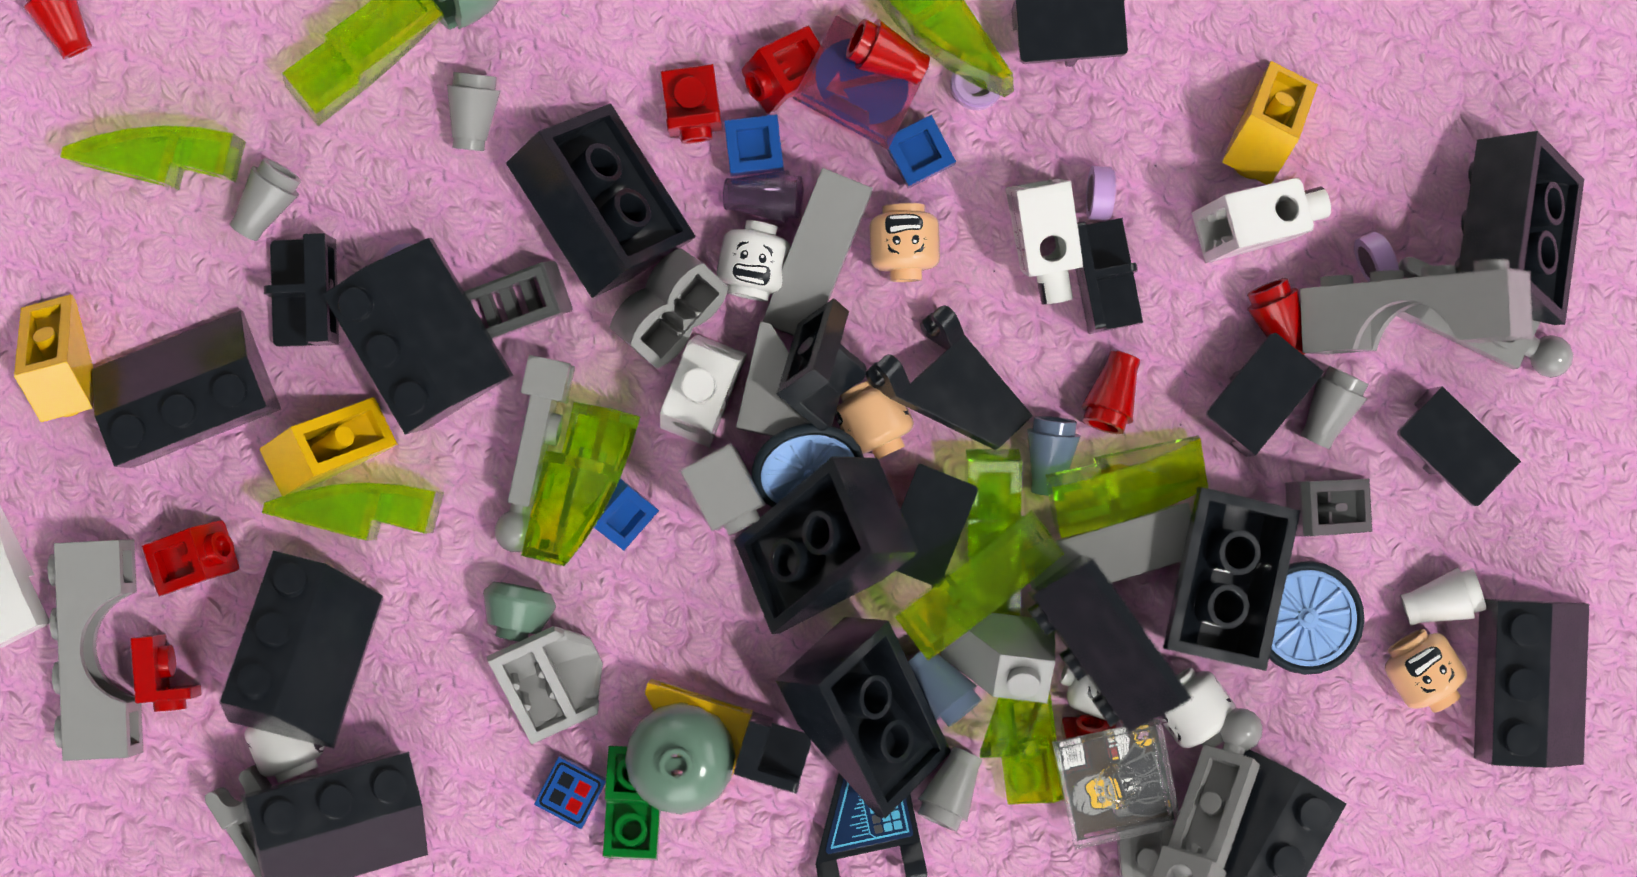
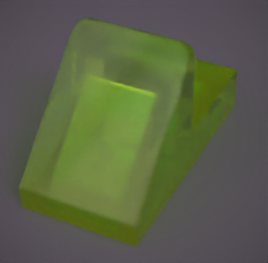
M1050 692L1047 703L998 697L980 749V758H1002L1008 805L1055 803L1065 799Z

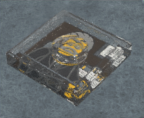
M1159 719L1152 720L1130 732L1124 727L1052 742L1075 850L1174 828L1179 815V808L1163 726Z

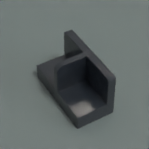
M1124 0L1014 1L1011 9L1013 31L1017 30L1019 59L1022 64L1065 61V66L1070 67L1074 66L1077 60L1122 57L1128 52Z
M1123 218L1086 225L1085 221L1077 223L1083 267L1077 268L1076 274L1088 334L1142 324L1143 318L1134 273L1138 271L1137 263H1131Z
M325 233L303 234V239L272 241L270 244L271 285L264 286V295L272 297L273 344L278 347L339 345L338 320L322 295L337 285L336 239Z
M835 298L798 323L776 393L820 431H824L832 426L840 395L864 380L867 372L866 365L840 344L849 310Z
M1272 333L1265 339L1241 370L1232 374L1229 378L1231 382L1206 411V417L1233 439L1230 444L1245 457L1256 456L1318 381L1324 371L1279 334Z
M1443 386L1428 389L1414 404L1418 410L1397 431L1398 437L1426 463L1423 469L1428 474H1438L1471 506H1479L1521 462Z
M920 463L918 464L900 509L918 549V553L895 571L935 587L941 585L977 495L978 488L975 485Z
M753 712L733 775L797 794L810 750L811 739L805 732L773 723L772 717Z

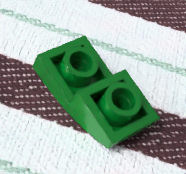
M608 746L603 857L608 859L658 861L660 811L642 800L630 783L625 763L627 746Z

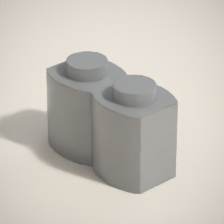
M682 248L677 249L666 255L654 267L644 289L633 293L620 305L613 316L610 329L655 368L662 367L672 361L683 350L690 338L692 328L701 325L716 313L722 305L729 287L704 263Z

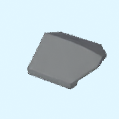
M552 626L487 656L488 663L531 745L598 714V696L603 663L590 637Z

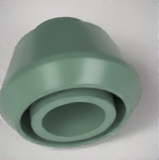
M493 581L483 592L487 624L497 626L495 636L519 642L528 638L529 633L537 634L541 632L556 609V603L551 593L530 587Z

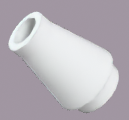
M1457 567L1416 590L1401 595L1402 604L1410 626L1425 622L1475 619L1474 613L1486 610L1484 596L1474 569L1461 572Z

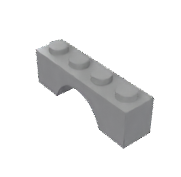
M1509 260L1474 262V272L1457 274L1455 265L1421 267V277L1404 278L1403 270L1370 272V282L1353 283L1352 275L1320 277V287L1300 288L1303 353L1329 355L1377 351L1382 334L1389 323L1402 311L1419 304L1427 305L1438 312L1449 325L1456 341L1487 343L1533 339L1530 272L1509 269Z
M135 539L54 543V554L49 556L47 572L51 586H55L56 608H53L50 614V632L52 638L58 640V662H55L53 665L52 685L54 692L60 694L61 715L57 716L55 720L54 738L57 747L62 748V761L128 758L143 753L141 703L135 704V696L118 689L106 677L100 666L96 648L98 631L106 614L115 604L137 593Z

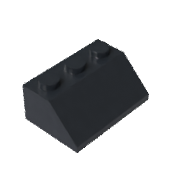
M611 103L538 131L506 162V165L591 298L628 282L661 261L669 253L680 249L696 237Z
M1538 131L1478 139L1474 161L1470 164L1468 170L1470 190L1467 209L1464 210L1461 217L1463 238L1460 258L1455 262L1456 274L1474 272V262L1509 260V269L1530 272L1532 320L1551 325H1565L1585 179Z
M433 238L424 239L365 266L322 294L405 435L432 427L514 376Z
M242 310L92 369L94 415L114 467L135 468L281 410Z
M1197 487L1163 649L1263 671L1267 670L1301 510Z
M273 550L219 701L228 722L334 749L383 602V595L325 563Z
M1080 555L1028 592L1035 602L1034 605L1027 609L1046 636L1055 631L1067 647L1066 650L1059 654L1078 681L1086 676L1089 678L1099 692L1091 700L1110 727L1119 721L1130 732L1192 699L1093 558Z
M1484 599L1486 610L1479 612L1474 759L1496 766L1550 768L1584 765L1589 604Z
M1249 749L1245 751L1244 756L1254 758L1260 764L1225 867L1223 868L1226 871L1225 877H1307L1342 814L1346 803L1304 776Z
M407 751L393 752L241 795L261 877H355L428 855L422 802L410 755Z

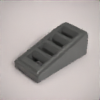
M555 261L541 262L464 291L471 304L473 301L480 300L489 326L487 331L492 339L550 320L573 310L559 267ZM536 279L539 283L543 298L546 303V307H543L534 281ZM519 285L529 313L524 315L513 288ZM499 293L508 317V321L503 323L493 294Z

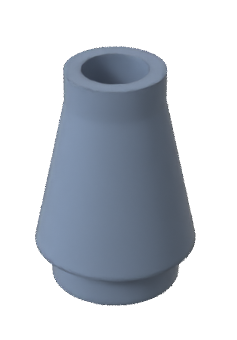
M1050 416L1034 417L1033 428L1027 429L1032 493L1045 496H1063L1064 484L1081 435L1076 434L1077 421Z
M931 645L922 649L908 661L935 719L942 718L948 727L959 721L982 701L974 691L977 685L937 654Z

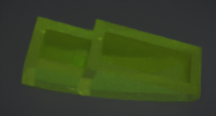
M371 0L324 34V43L282 72L284 85L316 125L319 126L395 65L444 17V13L433 0Z
M878 0L895 24L920 49L946 69L974 85L1000 96L1006 97L1014 92L1012 71L964 0Z
M165 125L138 127L95 135L63 146L60 157L79 166L180 190L184 170L236 183L246 141L233 133L201 127Z
M573 402L562 453L545 451L521 556L566 566L600 519L620 480L633 445L640 416L612 408Z
M1199 435L1094 457L1095 464L1045 474L1053 522L1061 538L1098 530L1141 517L1196 495L1197 487L1208 488Z
M965 449V482L973 484L978 488L965 523L966 610L1020 616L1023 531L1021 515L1022 459L1019 449Z
M381 483L327 485L294 492L264 502L262 513L370 541L377 540L381 522L424 534L434 533L444 492L411 485Z
M1031 509L949 570L943 578L902 607L895 618L929 661L1023 589L1062 557L1065 552Z

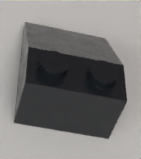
M831 457L760 517L759 521L753 523L734 540L771 634H780L884 580L918 553V549L878 458Z
M844 617L775 680L799 727L877 817L886 818L951 753L947 741L888 620Z

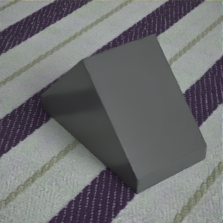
M1370 479L1285 483L1287 507L1301 510L1295 536L1308 537L1373 532Z

